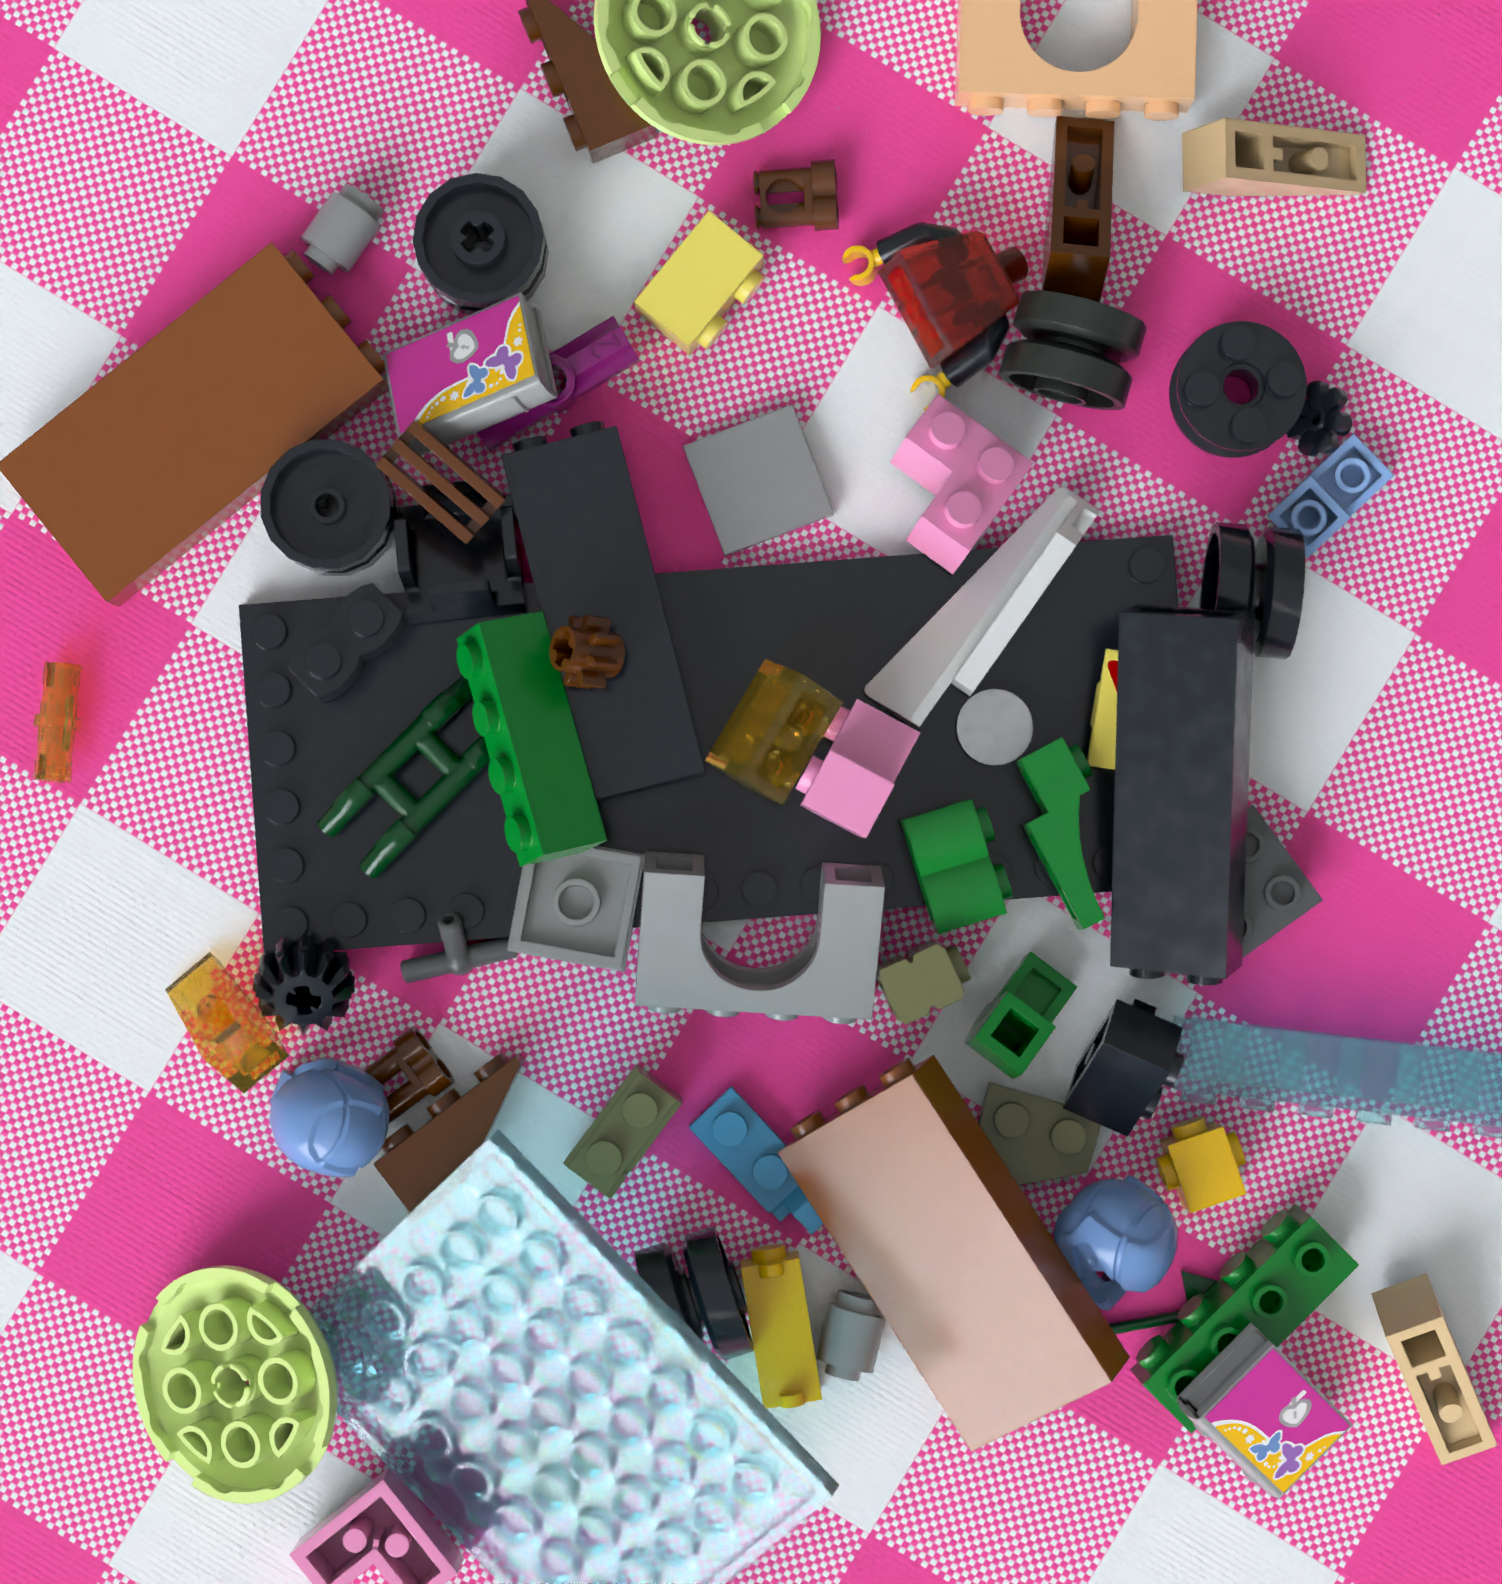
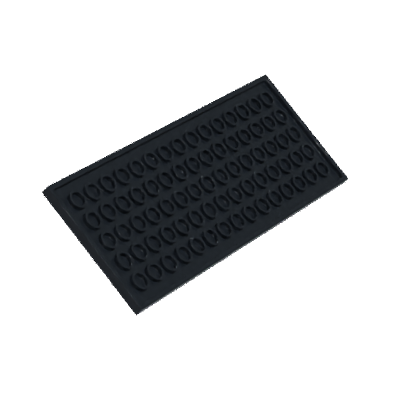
M1173 535L1078 542L971 696H968L950 683L917 730L920 732V735L894 781L895 785L867 838L863 839L800 806L805 794L795 788L813 756L824 761L833 741L823 736L840 705L851 710L855 701L859 699L907 725L867 697L864 692L865 686L999 548L971 550L953 575L924 553L655 574L707 775L598 802L597 805L607 841L597 846L645 854V851L704 855L705 879L701 923L817 914L822 862L881 866L885 885L883 909L926 906L900 819L968 798L972 799L975 809L985 807L988 812L995 834V841L986 843L992 865L995 866L1002 863L1006 870L1013 897L1009 899L1059 896L1022 826L1043 814L1015 762L1063 737L1068 748L1077 744L1087 759L1092 733L1090 722L1096 686L1101 680L1106 648L1118 650L1119 612L1135 605L1178 607ZM524 583L526 612L409 624L406 616L405 592L384 594L403 613L406 620L400 636L386 652L364 662L359 677L344 694L326 703H322L289 671L287 666L292 653L304 638L312 632L330 625L335 610L345 597L239 605L264 950L276 951V944L281 936L293 944H298L305 931L312 944L317 945L329 937L334 946L333 950L442 942L438 928V919L446 913H456L460 916L466 940L510 937L522 867L519 865L516 852L511 850L505 837L504 825L506 815L500 794L494 791L490 783L488 774L489 764L417 834V837L387 866L378 878L374 879L367 876L361 870L359 863L375 846L379 838L401 816L377 792L335 837H330L322 832L317 822L331 807L339 794L420 715L419 713L443 690H446L462 676L458 668L456 656L458 648L457 638L480 622L541 611L534 583ZM988 689L1006 690L1018 696L1028 707L1033 721L1032 738L1026 750L1017 759L1003 765H987L976 761L965 752L957 735V719L963 705L973 695ZM473 697L439 731L435 732L459 757L481 736L473 722ZM419 750L394 774L418 800L443 775ZM1090 766L1093 775L1085 780L1091 790L1080 795L1079 833L1082 855L1093 892H1112L1115 770ZM643 876L633 928L640 927Z

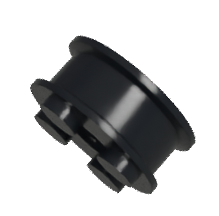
M1234 321L1218 325L1197 338L1180 357L1173 370L1169 385V403L1173 418L1183 435L1192 444L1207 453L1225 458H1241L1257 454L1284 436L1298 420L1306 399L1307 381L1305 369L1295 348L1277 331L1265 325L1248 321ZM1238 377L1247 383L1250 389L1248 403L1236 404L1227 398L1223 387L1225 378Z

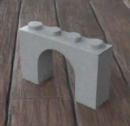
M645 851L635 1006H647L653 1012L664 1014L676 1013L681 1008L701 1009L718 1017H733L740 1012L764 1013L771 1019L781 1021L794 1020L799 1015L823 1017L826 1021L836 1024H850L856 1022L857 1019L872 1020L885 892L881 866L822 862L817 921L814 932L806 946L797 955L784 963L765 968H751L732 963L719 955L708 943L702 931L701 918L705 879L704 855Z

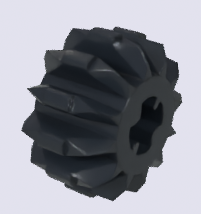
M306 931L298 944H293L281 936L276 944V951L264 950L263 955L260 957L257 974L254 975L253 991L256 992L255 997L259 998L258 1007L261 1010L262 1016H276L275 1022L278 1025L279 1031L293 1023L298 1024V1028L304 1036L310 1024L315 1023L327 1031L330 1024H332V1016L345 1017L349 1009V999L352 998V993L355 992V976L352 975L350 970V960L347 957V952H333L334 946L329 937L316 945L311 943Z

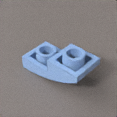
M1352 433L1338 449L1332 452L1291 491L1267 517L1277 527L1300 529L1304 538L1305 557L1308 558L1339 530L1363 504L1393 478L1394 474Z

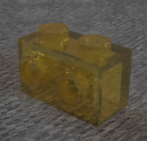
M765 659L705 761L745 788L783 805L843 702L802 673Z

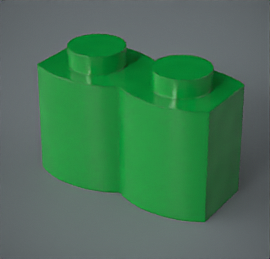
M967 798L900 819L935 933L942 934L1007 913L1004 900L1013 897L1012 889L1003 864L993 866L986 843L995 841V834L985 807L975 809L972 799Z

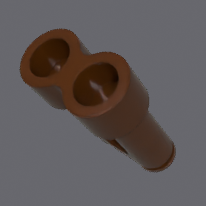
M835 159L811 161V167L760 170L758 174L757 171L753 172L755 195L759 194L760 191L761 208H759V205L755 206L757 229H760V226L766 229L814 225L815 231L839 229ZM804 191V202L768 204V194Z
M414 1026L393 1041L395 1046L393 1049L364 1070L382 1085L401 1071L409 1079L386 1097L389 1106V1123L393 1122L427 1095L431 1094L436 1097L455 1082L448 1067L435 1054L425 1036Z

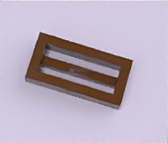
M417 418L375 465L465 544L472 539L475 533L506 500L504 494ZM415 437L488 500L482 508L409 446ZM399 455L472 518L467 525L394 462Z

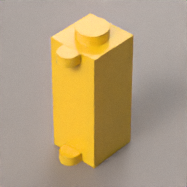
M771 1244L753 1248L750 1250L752 1258L741 1260V1273L763 1408L768 1409L780 1406L781 1408H794L804 1405L805 1402L822 1400L798 1250L786 1252L785 1244Z

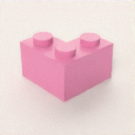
M939 394L936 395L907 434L890 462L936 496L906 538V541L953 575L1034 464Z
M859 699L855 701L851 710L840 705L823 736L833 741L824 761L813 756L795 788L805 794L800 806L862 839L867 838L920 732Z
M392 1465L303 1535L289 1554L312 1584H349L373 1564L389 1584H446L458 1574L464 1560L463 1554Z

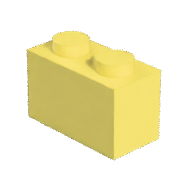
M708 211L634 301L636 312L689 356L699 344L707 350L726 328L728 322L722 316L736 299L744 305L764 281L765 276L759 272L763 267L764 255L713 213Z

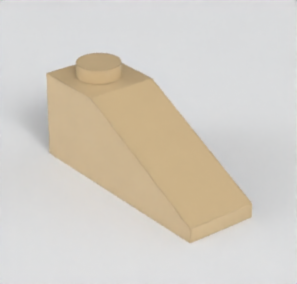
M1223 118L1182 133L1184 192L1221 196L1361 195L1366 193L1365 135Z
M1427 1273L1371 1293L1385 1337L1441 1465L1498 1446Z

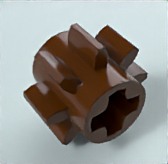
M571 615L568 621L569 626L558 628L551 639L549 649L551 664L556 670L566 672L564 676L565 686L604 689L606 687V677L612 678L616 676L623 666L625 659L623 639L619 634L609 632L611 626L610 618L585 615L584 617Z

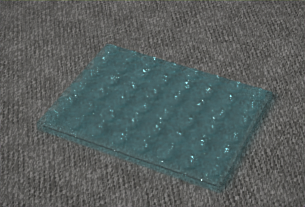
M499 1129L309 1309V1312L321 1328L333 1357L338 1383L337 1413L500 1584H725L833 1497L839 1486L838 1482Z

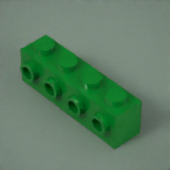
M543 611L476 624L457 638V664L460 673L469 682L474 700L472 710L473 722L477 732L484 737L490 757L488 767L490 783L494 791L500 794L506 815L504 825L505 837L511 850L516 852L520 867L583 853L607 841L560 671L556 670L550 661L549 649L551 638Z
M1296 1204L1288 1211L1281 1210L1274 1214L1261 1230L1262 1237L1247 1253L1242 1251L1232 1256L1220 1270L1219 1277L1221 1279L1205 1295L1199 1293L1189 1299L1178 1313L1179 1321L1163 1337L1157 1335L1146 1342L1136 1356L1137 1363L1130 1369L1140 1383L1191 1434L1196 1428L1193 1422L1180 1409L1177 1402L1178 1395L1250 1323L1278 1347L1359 1266L1308 1213Z

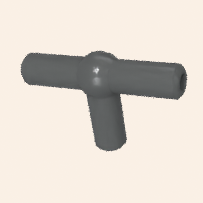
M446 913L438 919V928L445 951L403 960L400 968L404 982L412 983L450 973L456 976L465 975L475 967L517 958L518 953L507 951L509 937L496 938L468 945L460 916L456 913Z

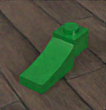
M1063 737L1015 762L1043 814L1022 826L1076 928L1084 930L1105 919L1088 879L1079 833L1080 795L1091 790L1085 779L1092 776L1093 773L1079 746L1074 744L1068 748Z

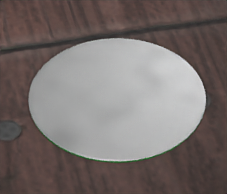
M988 689L981 691L968 699L959 712L957 719L959 742L965 752L980 763L987 765L1009 763L1023 754L1032 738L1033 721L1028 707L1018 696L1006 690Z

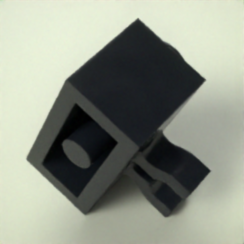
M1117 999L1075 1066L1063 1109L1128 1136L1140 1117L1149 1120L1153 1115L1162 1094V1084L1167 1087H1171L1174 1084L1184 1061V1054L1177 1052L1183 1027L1155 1016L1157 1008L1138 999H1134L1131 1005Z

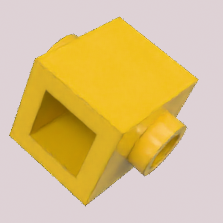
M1200 1116L1171 1126L1173 1136L1159 1140L1164 1155L1156 1158V1164L1163 1184L1167 1191L1177 1190L1182 1207L1188 1212L1193 1213L1247 1194L1238 1167L1246 1165V1160L1239 1139L1234 1131L1225 1133L1222 1125L1215 1121L1206 1124L1204 1116Z

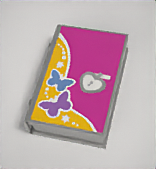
M521 292L383 353L398 438L417 418L448 445L522 412H528L529 409L558 397L540 310L537 307L531 308L526 303L525 296ZM416 437L409 444L421 456L432 452Z
M1252 1323L1177 1397L1180 1409L1193 1422L1194 1427L1202 1435L1209 1437L1242 1469L1243 1474L1251 1482L1258 1484L1269 1495L1276 1498H1281L1353 1426Z

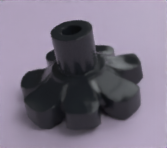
M1312 381L1307 385L1306 399L1302 412L1293 427L1286 433L1287 438L1299 440L1298 450L1300 453L1316 457L1319 452L1329 454L1338 449L1339 440L1337 436H1346L1352 428V418L1350 415L1340 412L1348 401L1347 393L1336 387L1329 389L1328 383L1323 381Z

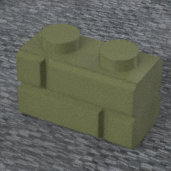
M932 940L907 950L906 958L896 955L877 964L876 979L892 1014L905 1025L929 1015L931 1006H935L939 1010L963 999V992L965 990L962 983L971 980L958 948L953 947V945L945 948Z
M636 1064L568 1154L563 1164L611 1199L625 1181L628 1173L633 1170L681 1106L683 1098L643 1067Z

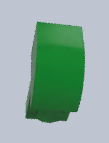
M1030 951L1018 964L993 1001L985 1006L968 1032L964 1043L1011 1079L1022 1075L1056 1028L1052 1022L1077 989V986Z

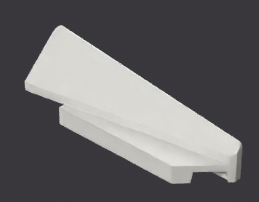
M1057 488L865 686V695L915 730H918L950 683L968 696H971L1100 511L1068 488Z

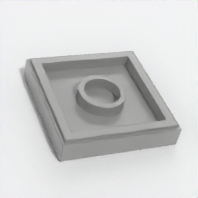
M792 404L683 446L725 557L834 515Z
M595 846L583 853L523 866L507 951L625 972L643 876L645 854Z

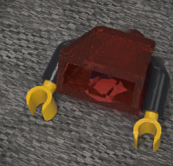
M917 222L878 240L877 248L869 250L864 246L856 245L851 246L845 251L842 257L844 264L853 262L861 257L868 259L869 262L867 269L863 273L855 274L849 278L850 282L853 285L865 286L873 282L877 273H879L930 369L941 366L942 371L936 376L923 375L917 378L912 384L911 393L921 383L931 381L938 386L939 395L945 398L946 389L952 385L959 388L994 360L1010 329L1006 314L1019 303V296L1012 284L1025 279L1028 275L1027 261L1018 248L1012 246L995 254L986 235L976 230L962 234L954 227ZM882 264H885V265L878 271V266H880V265H882Z

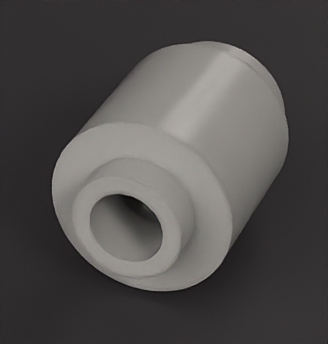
M346 183L339 193L332 192L300 237L308 246L303 255L330 275H333L337 268L349 273L381 226L377 221L384 213V210L366 194Z
M838 1290L835 1303H829L816 1359L827 1363L826 1374L845 1380L859 1381L861 1372L873 1373L886 1319L870 1295L848 1290Z

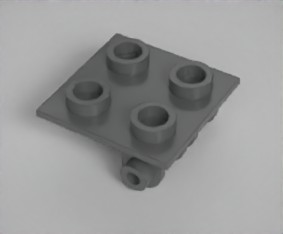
M1253 804L1248 807L1242 958L1323 901Z

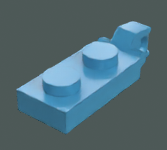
M732 1085L689 1124L691 1131L768 1213L771 1211L781 1222L791 1212L811 1235L823 1225L818 1214L777 1153L786 1143Z

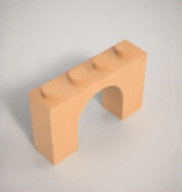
M958 0L955 106H966L969 113L980 116L1002 114L1003 108H1027V114L1034 117H1056L1062 114V109L1085 110V116L1094 119L1117 118L1120 116V111H1143L1144 118L1155 121L1177 119L1179 113H1187L1195 99L1198 0H1132L1131 33L1128 47L1108 65L1083 72L1060 69L1049 64L1036 54L1028 43L1022 29L1020 0Z

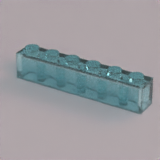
M1174 1015L1173 1023L1183 1027L1177 1052L1184 1054V1061L1171 1088L1181 1090L1180 1100L1216 1104L1217 1094L1240 1097L1239 1107L1247 1109L1274 1111L1275 1101L1298 1103L1297 1114L1333 1118L1334 1108L1357 1110L1356 1121L1391 1125L1393 1114L1415 1117L1414 1127L1450 1132L1451 1121L1473 1124L1472 1134L1502 1138V1053Z

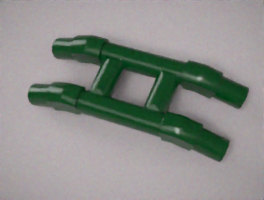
M463 676L435 697L419 713L420 715L339 794L331 807L317 822L322 832L330 837H335L376 792L401 816L379 838L375 846L359 863L361 870L371 878H378L387 866L417 837V834L490 762L483 736H480L459 757L435 733L473 697L468 679H465ZM417 750L443 774L419 800L394 776L395 772Z

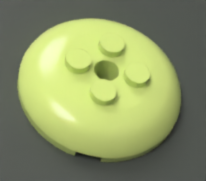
M595 0L594 29L598 51L608 77L617 92L649 124L668 135L684 141L703 145H728L750 140L776 126L800 103L816 71L821 43L820 17L816 0ZM693 19L700 20L708 26L711 32V43L705 44V40L698 36L694 24H691Z
M221 1265L202 1268L176 1279L156 1297L158 1303L154 1307L148 1322L140 1325L136 1336L133 1353V1384L138 1410L145 1429L166 1462L174 1459L194 1479L191 1486L213 1498L239 1504H252L276 1498L295 1488L313 1472L322 1459L333 1435L338 1410V1383L328 1343L321 1328L305 1305L281 1283L260 1272L238 1266Z

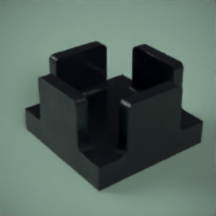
M466 481L452 482L480 508L488 501ZM433 484L423 486L466 525L472 519ZM505 495L506 500L496 509L467 544L421 505L398 507L399 518H394L397 568L404 587L406 616L409 624L526 612L519 524L511 495Z

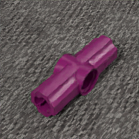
M614 316L549 354L552 370H560L567 377L566 387L557 398L529 409L528 412H522L477 432L490 452L550 415L570 409L578 398L640 362L639 357Z

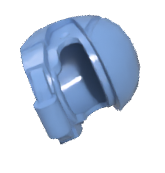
M319 1058L317 1061L300 1065L295 1071L283 1069L269 1102L271 1104L269 1122L278 1148L296 1165L314 1173L331 1177H354L357 1170L365 1167L374 1159L386 1140L390 1115L388 1102L383 1093L385 1087L363 1069L335 1058Z
M1128 1175L1124 1180L1103 1179L1083 1188L1059 1214L1054 1228V1240L1097 1307L1108 1311L1127 1291L1144 1293L1159 1284L1174 1261L1177 1250L1178 1227L1168 1205L1164 1203L1163 1199L1141 1181ZM1096 1271L1104 1272L1101 1278L1097 1276Z

